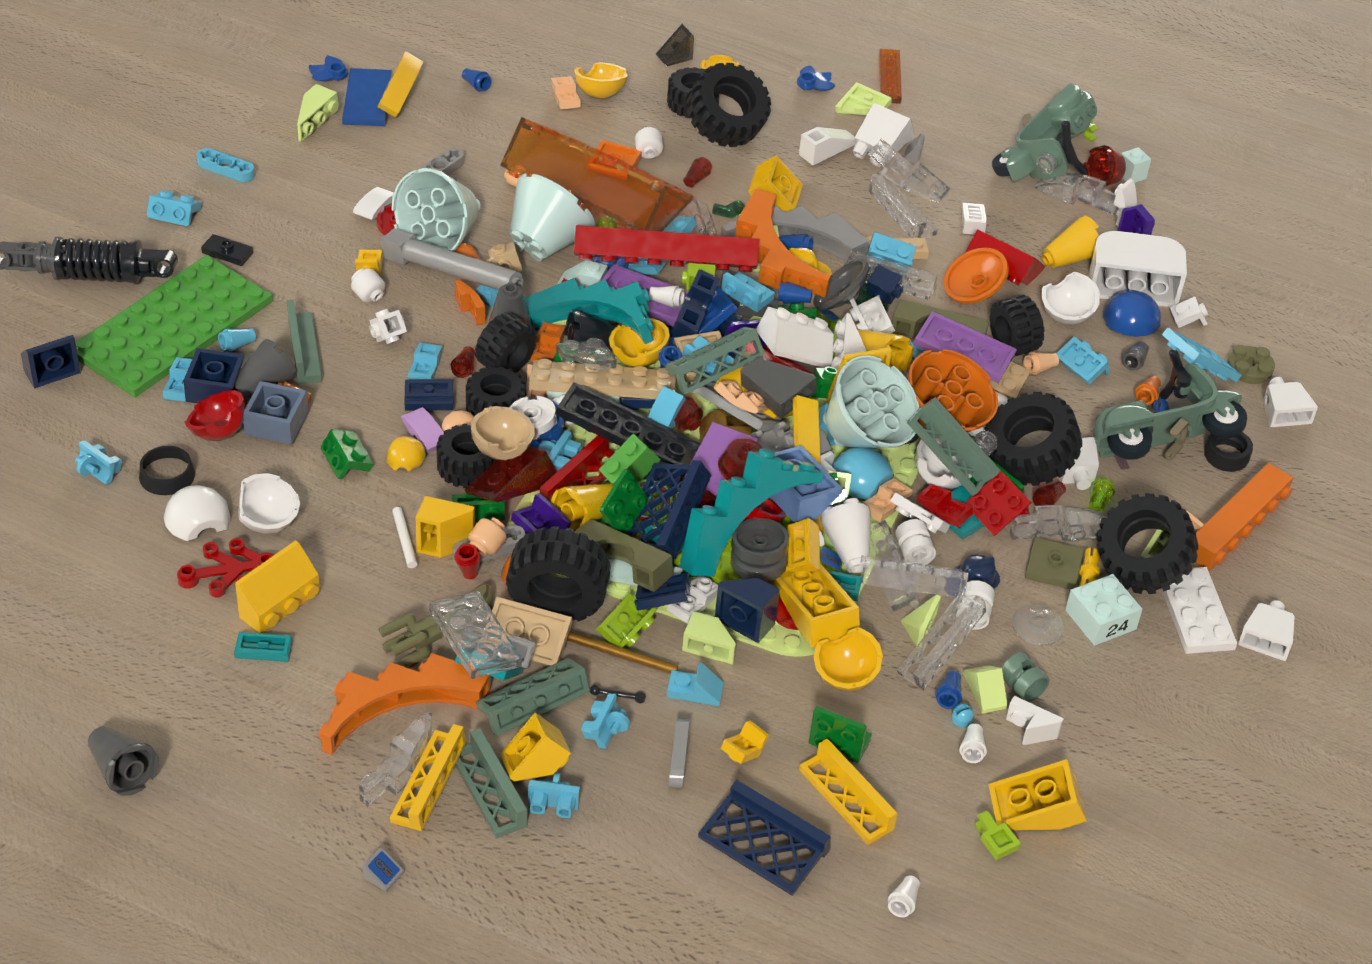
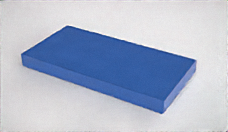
M350 68L342 124L385 126L387 112L377 106L392 77V70Z

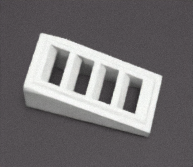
M962 203L963 234L975 235L977 229L985 233L986 214L984 205Z

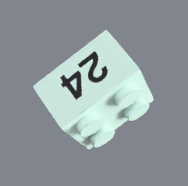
M1114 574L1071 589L1065 609L1094 646L1136 630L1143 610Z

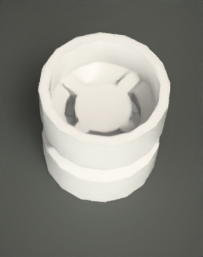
M912 519L903 522L897 527L895 536L901 548L904 561L908 566L922 567L935 558L936 550L925 522Z
M970 581L963 586L956 613V619L960 625L968 629L980 630L989 624L995 597L994 589L982 581Z

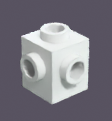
M385 309L375 313L376 318L369 320L371 335L373 338H376L377 342L385 340L386 344L399 340L398 335L407 332L404 318L399 310L389 312V309Z

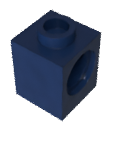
M879 264L867 281V294L874 297L879 296L880 300L890 305L895 297L899 298L901 296L904 286H902V275Z

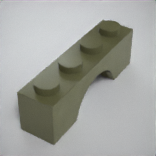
M900 299L893 316L892 325L895 331L892 334L904 335L911 339L917 336L932 311L984 335H987L989 321Z
M590 519L574 531L578 534L580 532L586 534L589 540L594 539L600 545L599 549L603 548L608 559L621 560L630 564L633 571V583L655 592L673 576L672 555L593 519Z

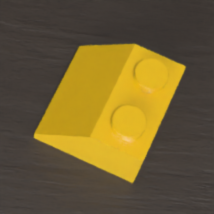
M775 155L756 167L748 192L752 195L757 188L776 194L775 205L782 211L788 212L796 208L803 184L783 161Z
M534 713L503 749L500 756L510 779L520 781L553 775L567 763L571 752L560 729L537 713Z

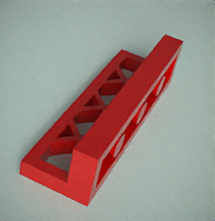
M597 435L540 487V494L551 503L554 492L562 487L601 484L606 477L599 471L603 464H600V461L605 456L610 458L615 453L609 449V441ZM587 472H598L599 474L596 478H585Z

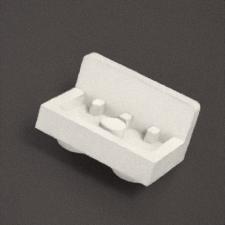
M879 296L860 305H857L854 298L850 300L853 308L849 309L855 322L860 321V323L856 324L858 329L883 333L895 331Z

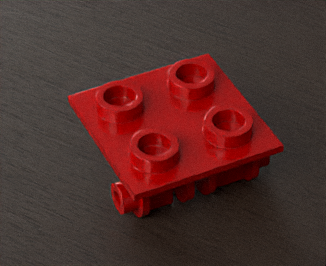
M1000 471L997 476L986 483L976 495L972 496L964 504L972 506L973 514L996 536L1016 517L1027 518L1030 514L1028 506L1032 502Z

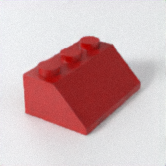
M978 229L966 250L968 252L977 248H992L1001 252L1009 266V277L1007 280L1018 286L1020 283L1029 285L1045 268V265L1035 257Z

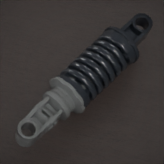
M55 237L52 244L45 241H39L38 244L31 242H0V253L7 257L2 258L0 256V270L37 271L39 274L52 272L54 280H67L70 278L78 280L80 278L85 281L89 279L90 281H125L139 284L142 276L170 277L178 263V257L173 251L143 249L140 240L130 243L127 241L120 243L115 240L111 243L109 240L104 242L95 240L93 242L91 239L86 241L78 239L75 241L73 238ZM161 261L169 263L170 266H164Z

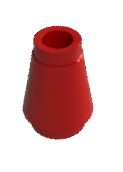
M463 544L458 547L454 558L464 578L474 579L478 575L480 551L472 544Z

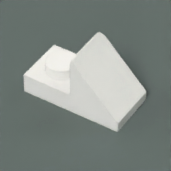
M1014 696L1010 702L1006 720L1026 729L1022 745L1057 739L1064 718Z

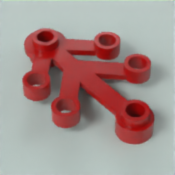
M234 538L229 542V551L232 555H240L249 560L241 562L219 551L218 545L215 542H207L203 545L204 557L206 559H213L223 565L198 569L192 565H183L177 572L178 584L182 588L190 589L195 587L201 578L224 575L220 580H213L209 583L210 595L218 598L225 594V590L234 581L236 582L244 577L240 576L243 572L254 570L275 554H259L245 547L242 539Z

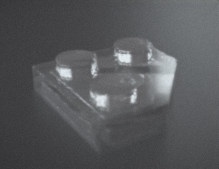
M589 338L587 341L567 340L564 343H556V353L565 363L573 364L574 361L585 364V368L591 370L616 368L617 359L602 339Z

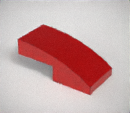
M930 484L917 496V501L928 511L958 528L973 515L972 506L953 500L950 490L934 484Z

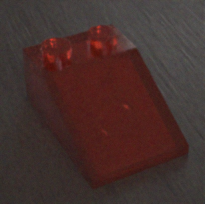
M528 447L522 455L514 459L496 460L464 491L472 496L500 502L540 490V487L557 470L545 450Z

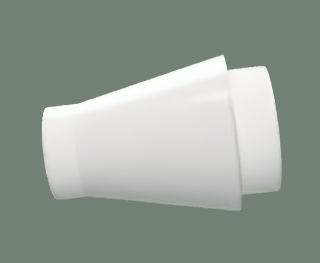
M679 286L651 287L649 297L651 301H656L676 309L677 307H682L685 299V290Z
M970 724L967 727V732L961 743L959 751L966 762L978 763L987 754L983 728L979 724Z
M906 876L903 882L889 895L888 908L893 915L903 918L914 912L920 882L916 877Z

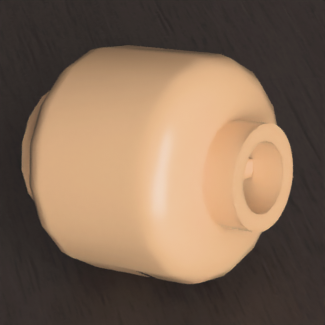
M486 518L480 519L468 535L469 544L474 545L483 557L496 554L507 539L506 533L503 530L505 528L504 524L496 518L491 520Z

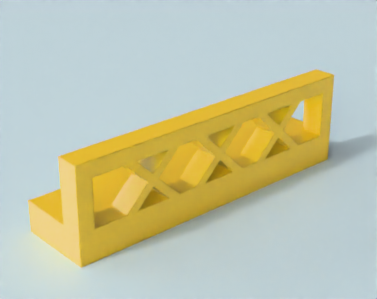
M453 724L449 733L438 730L434 731L390 816L391 823L422 832L466 745L463 726ZM439 740L443 741L444 743L439 753H437L435 747ZM433 763L426 775L424 771L425 766ZM422 785L417 796L414 797V788ZM410 808L408 812L409 818L400 816L403 810Z
M828 739L819 743L816 756L799 765V771L867 845L872 844L895 829L898 813ZM820 764L827 773L826 776L814 774L810 769ZM828 784L839 785L844 790V793H832L828 789ZM845 802L857 804L861 808V813L849 812L845 807ZM863 821L875 823L879 829L869 834L862 826Z

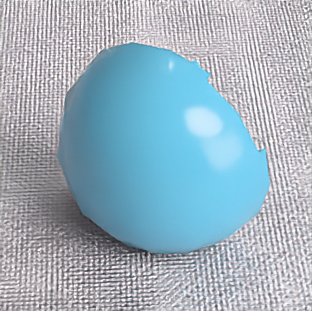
M852 447L841 453L832 464V467L837 472L852 474L849 496L857 499L867 500L876 494L880 485L893 478V471L888 459L880 451L873 448Z

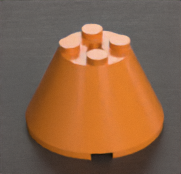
M943 349L941 352L928 350L918 355L910 365L907 380L916 394L919 408L936 397L966 432L984 427L996 414L998 394L997 391H993L990 384L991 378L980 365L969 357L947 349ZM919 418V424L926 429V424Z

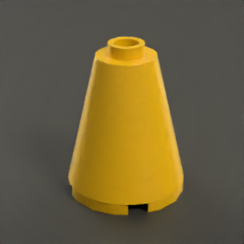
M1088 216L1079 217L1043 249L1042 260L1044 264L1051 268H1057L1092 259L1096 240L1100 236L1095 230L1098 228V225Z
M857 329L867 351L891 348L892 353L889 367L895 366L900 372L908 369L913 356V346L909 344L910 338L904 335Z
M608 483L562 487L554 492L551 503L571 521L569 529L576 531L590 519L597 522L601 520L603 515L600 512V507L614 485Z

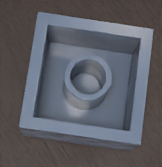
M260 381L243 414L245 435L292 445L308 414L307 391Z

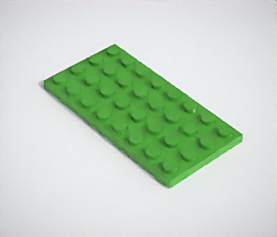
M205 255L76 341L78 361L136 398L170 374L169 369L176 357L193 358L197 348L206 349L218 340L220 332H223L224 329H234L272 303L273 296L215 259Z

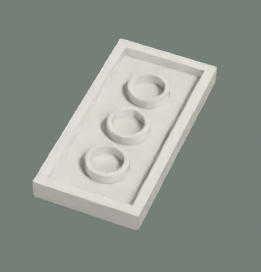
M1195 567L1189 575L1184 574L1182 576L1183 581L1178 585L1173 583L1170 585L1171 589L1164 592L1161 589L1185 654L1231 651L1236 649L1237 641L1207 567Z

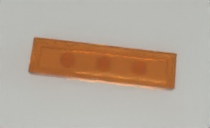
M880 49V93L891 97V103L901 104L900 50Z

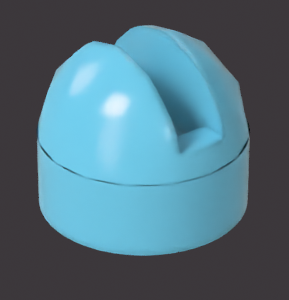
M967 704L957 705L952 712V722L958 727H968L973 721V710Z

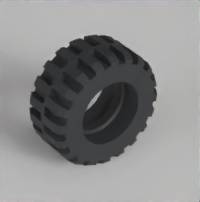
M718 63L702 72L691 88L686 104L687 108H689L687 110L688 117L692 118L691 123L694 128H698V133L702 137L706 136L711 143L715 141L719 146L724 147L727 144L729 147H737L738 144L741 146L745 145L756 137L768 120L771 112V98L767 97L769 92L767 87L762 85L763 81L761 78H757L752 70L748 71L742 65L734 66V63H726L725 65L724 63ZM723 94L734 99L741 107L743 116H735L725 112L716 102L714 95Z
M1033 392L1030 395L1028 393L1020 394L1018 398L1014 399L1012 397L1008 399V403L1005 405L1001 404L997 408V412L992 420L986 425L984 431L985 445L990 458L1003 467L1004 470L1019 480L1024 486H1027V483H1030L1032 486H1038L1041 482H1046V484L1053 482V478L1057 476L1059 478L1065 475L1066 469L1070 470L1075 464L1074 459L1077 460L1081 453L1082 437L1074 412L1070 405L1066 404V401L1060 397L1056 398L1053 394L1046 393L1042 395V392ZM1031 432H1051L1043 442L1030 447L1015 446L1023 436Z
M1145 493V496L1139 497V494L1131 495L1132 499L1127 501L1125 499L1117 502L1119 506L1116 508L1111 507L1106 512L1108 517L1101 519L1099 523L1100 529L1096 534L1098 542L1096 546L1106 572L1109 575L1114 574L1126 590H1129L1131 587L1133 593L1142 594L1143 590H1146L1148 594H1156L1158 589H1163V592L1171 589V584L1175 583L1178 585L1183 581L1182 576L1184 574L1189 575L1192 571L1191 563H1196L1198 557L1196 551L1199 548L1193 523L1187 511L1182 509L1177 501L1171 500L1170 502L1168 496L1160 494L1159 497H1155L1154 493ZM1158 529L1171 536L1168 545L1155 556L1135 558L1124 552L1129 539L1140 531Z
M551 527L548 530L540 528L535 533L532 531L526 534L524 538H521L516 543L506 577L507 591L515 602L572 617L573 621L577 620L579 622L586 619L587 616H592L603 605L610 576V561L603 548L599 549L600 545L594 539L589 540L588 536L582 532L578 534L573 529L566 528V530H562L559 527ZM548 573L561 574L569 578L556 577Z

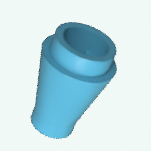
M252 328L224 329L223 332L218 334V341L223 351L228 350V352H232L255 342L256 335Z

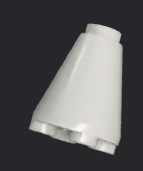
M850 498L845 500L844 504L828 507L821 514L820 521L844 567L848 569L849 573L855 574L861 573L868 568L871 513L867 505L859 503L857 498Z

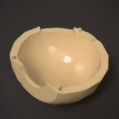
M490 406L484 408L471 421V435L474 443L481 453L496 460H511L522 455L528 449L535 436L534 425L530 419L521 412L509 407Z

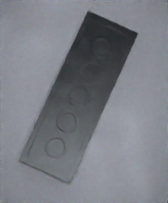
M573 382L555 411V415L563 418L565 421L572 422L586 431L619 446H622L632 434H635L661 459L660 461L669 464L690 465L701 443Z

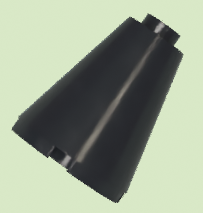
M572 309V312L568 314L564 335L568 337V343H564L565 352L584 355L612 352L609 337L618 324L577 309Z

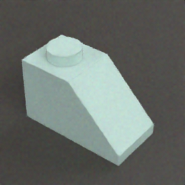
M1137 147L1106 157L1104 162L1125 181L1131 178L1134 180V183H1137L1147 178L1151 158Z
M585 260L566 270L557 284H560L563 278L567 280L575 278L577 285H583L586 288L602 280L607 273V265Z

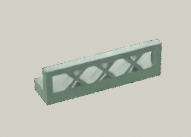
M287 300L288 322L297 383L299 385L322 382L311 312L296 313L294 300Z
M743 327L665 365L668 375L676 376L681 393L686 395L765 354L757 330ZM752 341L756 352L748 356L743 352L746 344ZM727 353H735L736 357L733 364L726 365L723 363ZM714 362L716 367L713 374H704L706 364ZM692 371L696 373L693 384L687 386L683 375Z
M936 397L921 406L907 422L972 496L976 495L987 481L997 476L1000 472L996 464ZM919 418L926 424V429L918 423L917 420ZM936 438L942 442L943 448L936 443ZM952 456L958 460L959 466L953 462ZM968 474L977 481L976 485L969 480Z
M567 658L476 701L477 708L488 716L492 733L498 736L527 722L534 713L542 715L590 692L585 668Z
M479 728L471 731L470 744L465 745L455 766L495 838L497 839L527 827V808L482 730ZM471 753L476 758L473 765L464 763L460 759V757ZM475 773L486 776L487 781L485 785L472 781ZM489 794L498 797L497 806L485 803V795ZM499 814L509 817L512 823L498 827L495 820Z

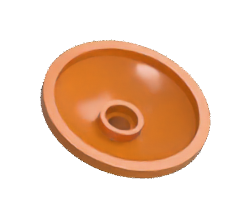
M977 248L962 254L951 263L945 273L943 285L947 295L953 301L961 304L978 303L990 298L999 291L1007 279L1009 272L1007 260L1001 252L992 248Z

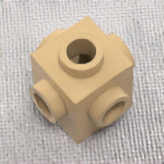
M514 242L505 245L498 244L488 250L490 258L486 259V262L517 272L523 271Z

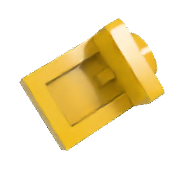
M359 250L358 259H355L356 271L362 268H370L381 276L382 250Z
M749 720L745 722L741 733L725 739L720 749L726 752L733 761L743 764L760 756L769 735Z

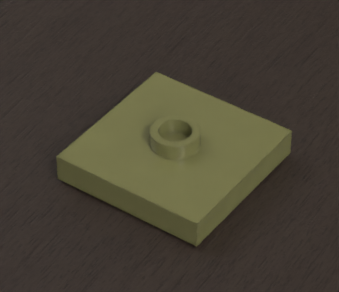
M1035 537L1025 578L1074 589L1076 588L1084 549Z

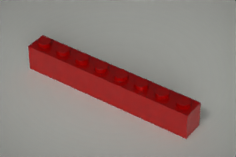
M576 225L574 255L579 256V260L590 261L592 257H601V261L615 262V259H624V263L638 264V260L647 261L648 265L655 266L661 265V262H669L672 267H684V264L688 263L711 264L716 266V270L728 271L729 267L739 268L738 271L752 272V269H757L759 239Z

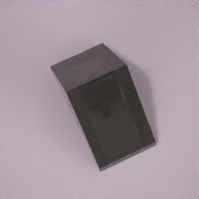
M682 23L657 51L656 55L666 66L692 60L694 35Z

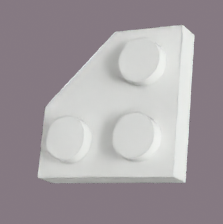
M896 492L890 500L897 505L896 511L911 519H921L925 522L927 529L935 534L937 530L946 533L950 527V524Z

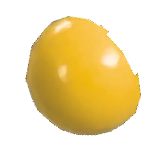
M603 62L593 64L591 71L587 74L583 73L581 67L574 69L575 79L579 88L592 98L599 99L609 98L619 93L624 87L628 76L626 69Z
M650 318L654 328L650 332L653 341L644 344L639 335L629 327L618 325L609 337L610 347L617 359L628 366H650L659 360L660 351L669 345L670 334L668 327L663 322Z
M857 627L847 631L846 635L840 639L833 641L825 639L818 642L813 658L818 674L827 685L840 691H858L870 685L877 677L881 669L883 654L881 646L875 637L864 629Z

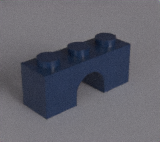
M698 270L672 327L671 337L697 334L720 278L703 270Z

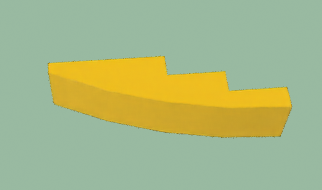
M406 51L404 52L377 106L378 108L396 118L421 69L422 60Z

